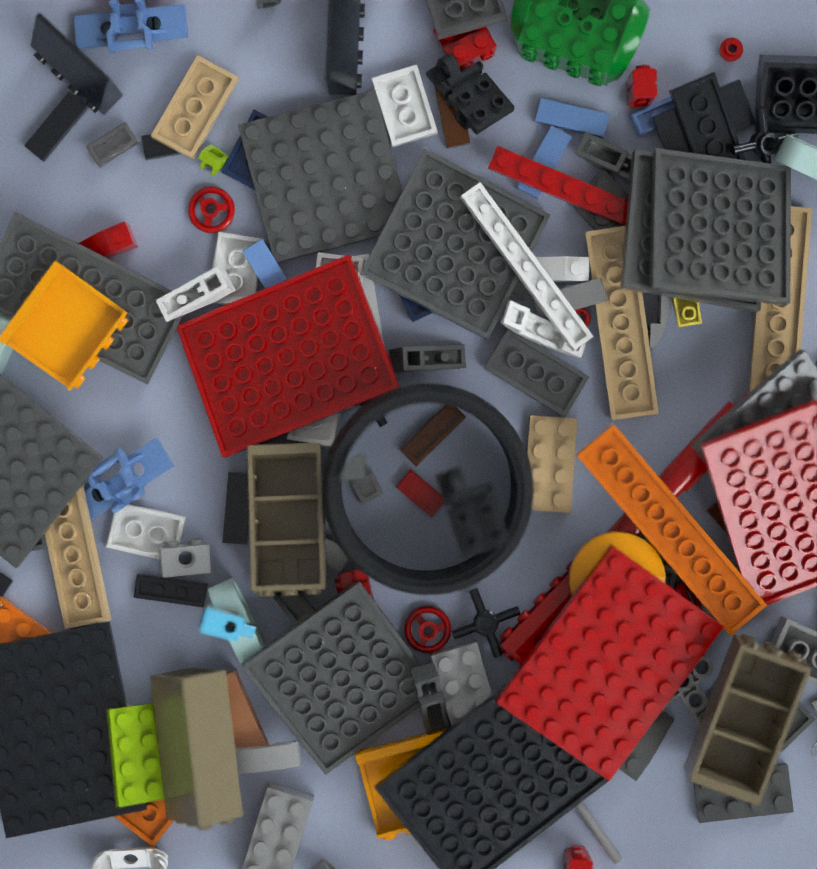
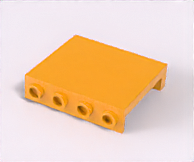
M54 261L2 332L0 342L10 346L71 391L73 387L78 389L86 379L83 376L86 369L90 368L92 370L100 360L97 356L102 348L107 350L114 341V338L111 337L116 329L121 331L129 320L125 317L128 312L62 264Z
M447 728L429 734L422 733L362 749L355 753L374 820L377 839L390 840L397 837L398 833L405 831L406 834L411 833L376 791L374 785L445 732Z

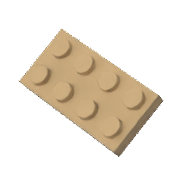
M197 55L152 132L151 137L194 160L236 87L239 77Z
M530 415L527 454L533 476L532 510L571 513L577 418Z

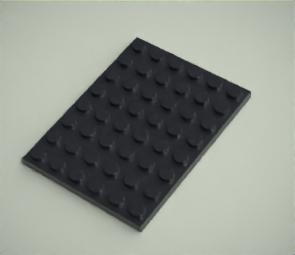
M110 621L0 644V812L6 838L143 811L148 808L147 802L116 807L107 709L126 707L127 701Z
M505 686L374 785L376 791L439 869H496L608 782L606 778L497 704L495 700Z

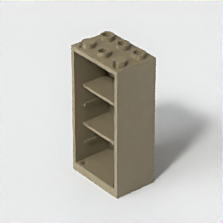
M320 443L248 446L252 592H258L260 597H273L274 592H282L284 596H297L298 591H306L307 595H322V590H327L325 511L322 499L324 468L323 448Z
M742 633L741 637L733 635L684 764V769L691 782L759 806L812 669L806 664V660L801 658V654L792 650H787V653L778 650L779 647L775 644L764 642L763 645L756 642V638Z
M192 667L150 675L167 819L176 821V824L185 823L187 827L197 826L199 830L210 829L214 823L218 822L220 824L233 823L234 818L243 816L226 670Z

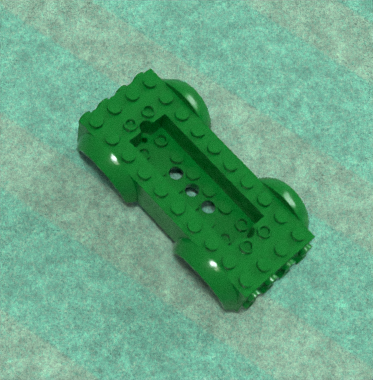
M514 0L511 13V33L519 55H522V59L532 63L535 60L539 61L551 70H557V68L564 70L568 76L573 78H579V76L586 78L590 84L595 86H601L602 84L607 86L608 83L618 80L631 62L647 25L650 8L644 0Z

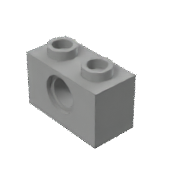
M201 538L189 539L188 543L179 544V541H166L164 546H158L160 575L163 578L211 573L209 544L202 542ZM188 551L190 559L185 563L179 562L180 553Z

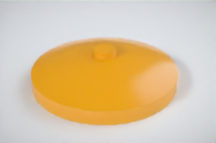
M622 531L606 532L587 541L574 556L569 571V588L573 596L601 556L612 544L665 583L666 581L664 565L656 550L641 537Z

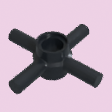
M766 107L756 108L758 132L751 136L749 142L733 145L730 150L732 155L753 151L761 156L762 163L771 164V155L778 151L786 134L777 136L768 131ZM797 132L787 133L788 135L798 138ZM766 139V145L763 148V141Z
M478 588L472 589L469 593L477 611L473 623L452 630L451 633L454 640L474 632L486 636L494 658L503 655L495 635L499 623L521 615L518 606L497 614L486 610ZM490 617L493 621L491 627L488 629L481 628L479 626L481 618Z

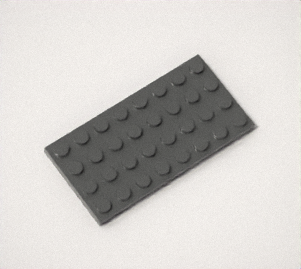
M15 212L0 242V312L13 318L54 261H57L128 312L125 317L129 320L121 331L116 329L111 337L114 338V341L107 350L102 348L97 356L100 358L99 361L148 385L182 318L180 316L166 322L156 302L157 299L172 292V290Z

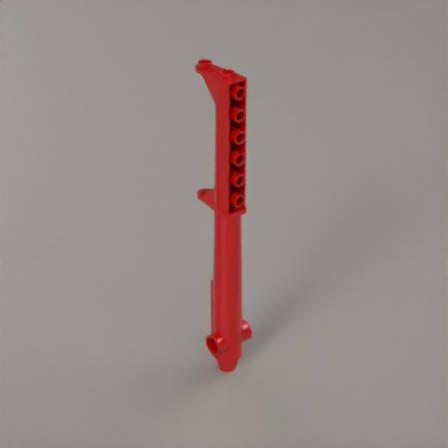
M748 392L735 404L728 401L658 476L676 498L683 491L688 492L708 471L707 466L690 444L748 395ZM625 512L607 531H622L637 536L642 534ZM572 561L566 566L568 571L562 577L558 575L549 584L551 588L547 593H540L533 601L535 605L529 611L525 609L517 617L518 623L513 628L509 626L500 635V638H502L500 645L504 648L502 653L510 661L515 659L520 664L524 662L572 597L569 588V571Z

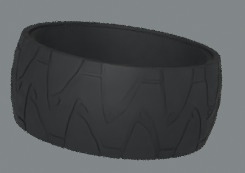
M431 383L406 385L382 393L380 396L368 401L340 429L331 445L323 471V507L328 526L340 549L369 578L388 588L408 594H448L473 586L490 576L502 566L517 548L525 533L532 511V469L528 454L518 433L504 415L490 403L471 392L449 385ZM438 403L458 407L483 422L497 438L506 456L511 478L510 501L503 520L510 540L509 544L477 553L466 561L448 568L413 570L397 566L379 557L357 536L347 518L341 493V473L349 452L361 434L371 424L389 412L413 404Z

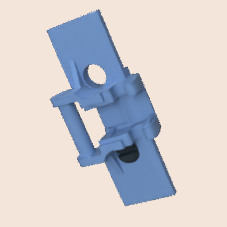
M109 0L112 12L74 16L76 47L78 49L108 46L109 53L112 54L116 53L117 50L147 48V50L153 49L155 41L189 38L185 4L147 8L145 0H135V3L120 4L118 0ZM110 23L111 27L106 31L107 35H104L102 28L105 24ZM144 33L145 38L117 41L120 35Z
M155 438L129 456L121 448L115 450V454L97 466L87 479L88 482L83 485L91 520L111 508L113 513H117L134 500L139 499L145 494L144 486L174 467L158 438ZM120 462L122 468L111 479L103 481L101 476H98ZM136 463H141L144 466V473L141 476H137L133 471Z

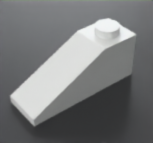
M536 257L554 283L580 284L589 281V257Z
M217 266L162 296L156 302L166 322L214 303L236 290L226 270Z

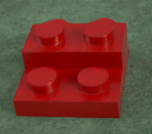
M487 26L438 40L444 54L450 53L456 58L461 72L480 59L482 62L489 60L495 55L494 52L497 50V45ZM434 28V29H433V33H434L436 39L438 40V37H437V34H436V30H435V28Z

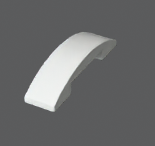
M511 300L508 301L501 322L505 327L528 340L552 350L577 358L582 357L586 342L572 351L550 321L531 313L530 309Z

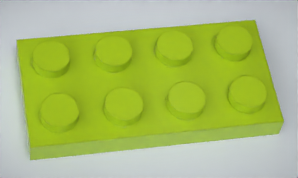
M153 703L107 709L116 807L164 799Z

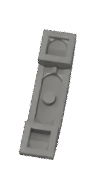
M658 295L657 324L651 323L647 325L650 349L657 345L663 335L669 317L671 297Z
M298 741L275 742L273 745L235 748L238 774L267 772L301 765Z

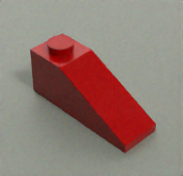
M125 221L106 228L78 243L108 259L138 247L131 227Z

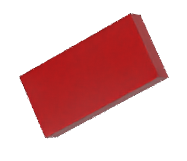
M411 469L396 486L399 491L430 517H433L444 503L442 495Z

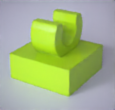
M210 144L199 155L198 159L202 160L200 169L203 170L208 164L213 168L210 175L214 176L224 167L230 155Z

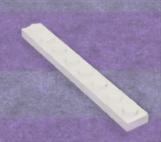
M481 182L461 195L460 199L571 350H576L593 337L592 333Z

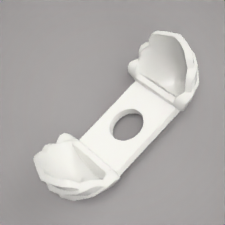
M149 846L107 849L94 856L91 867L92 869L136 867L167 869L168 855L157 848ZM127 854H133L138 859L136 861L129 862L124 859V856Z

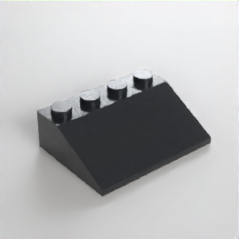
M361 0L328 1L325 79L329 94L357 95V88H362V74H358V65H363V50H359V41H364V27H360V18H365V3H361Z
M40 12L36 15L31 40V47L36 51L34 56L43 65L49 63L53 67L51 72L60 81L66 79L70 83L68 88L77 97L82 94L87 99L85 104L94 113L99 110L105 115L123 94L102 70Z
M759 56L756 108L766 107L768 131L817 134V56ZM755 109V132H758L757 115Z

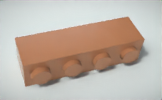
M237 669L227 672L235 747L270 745Z

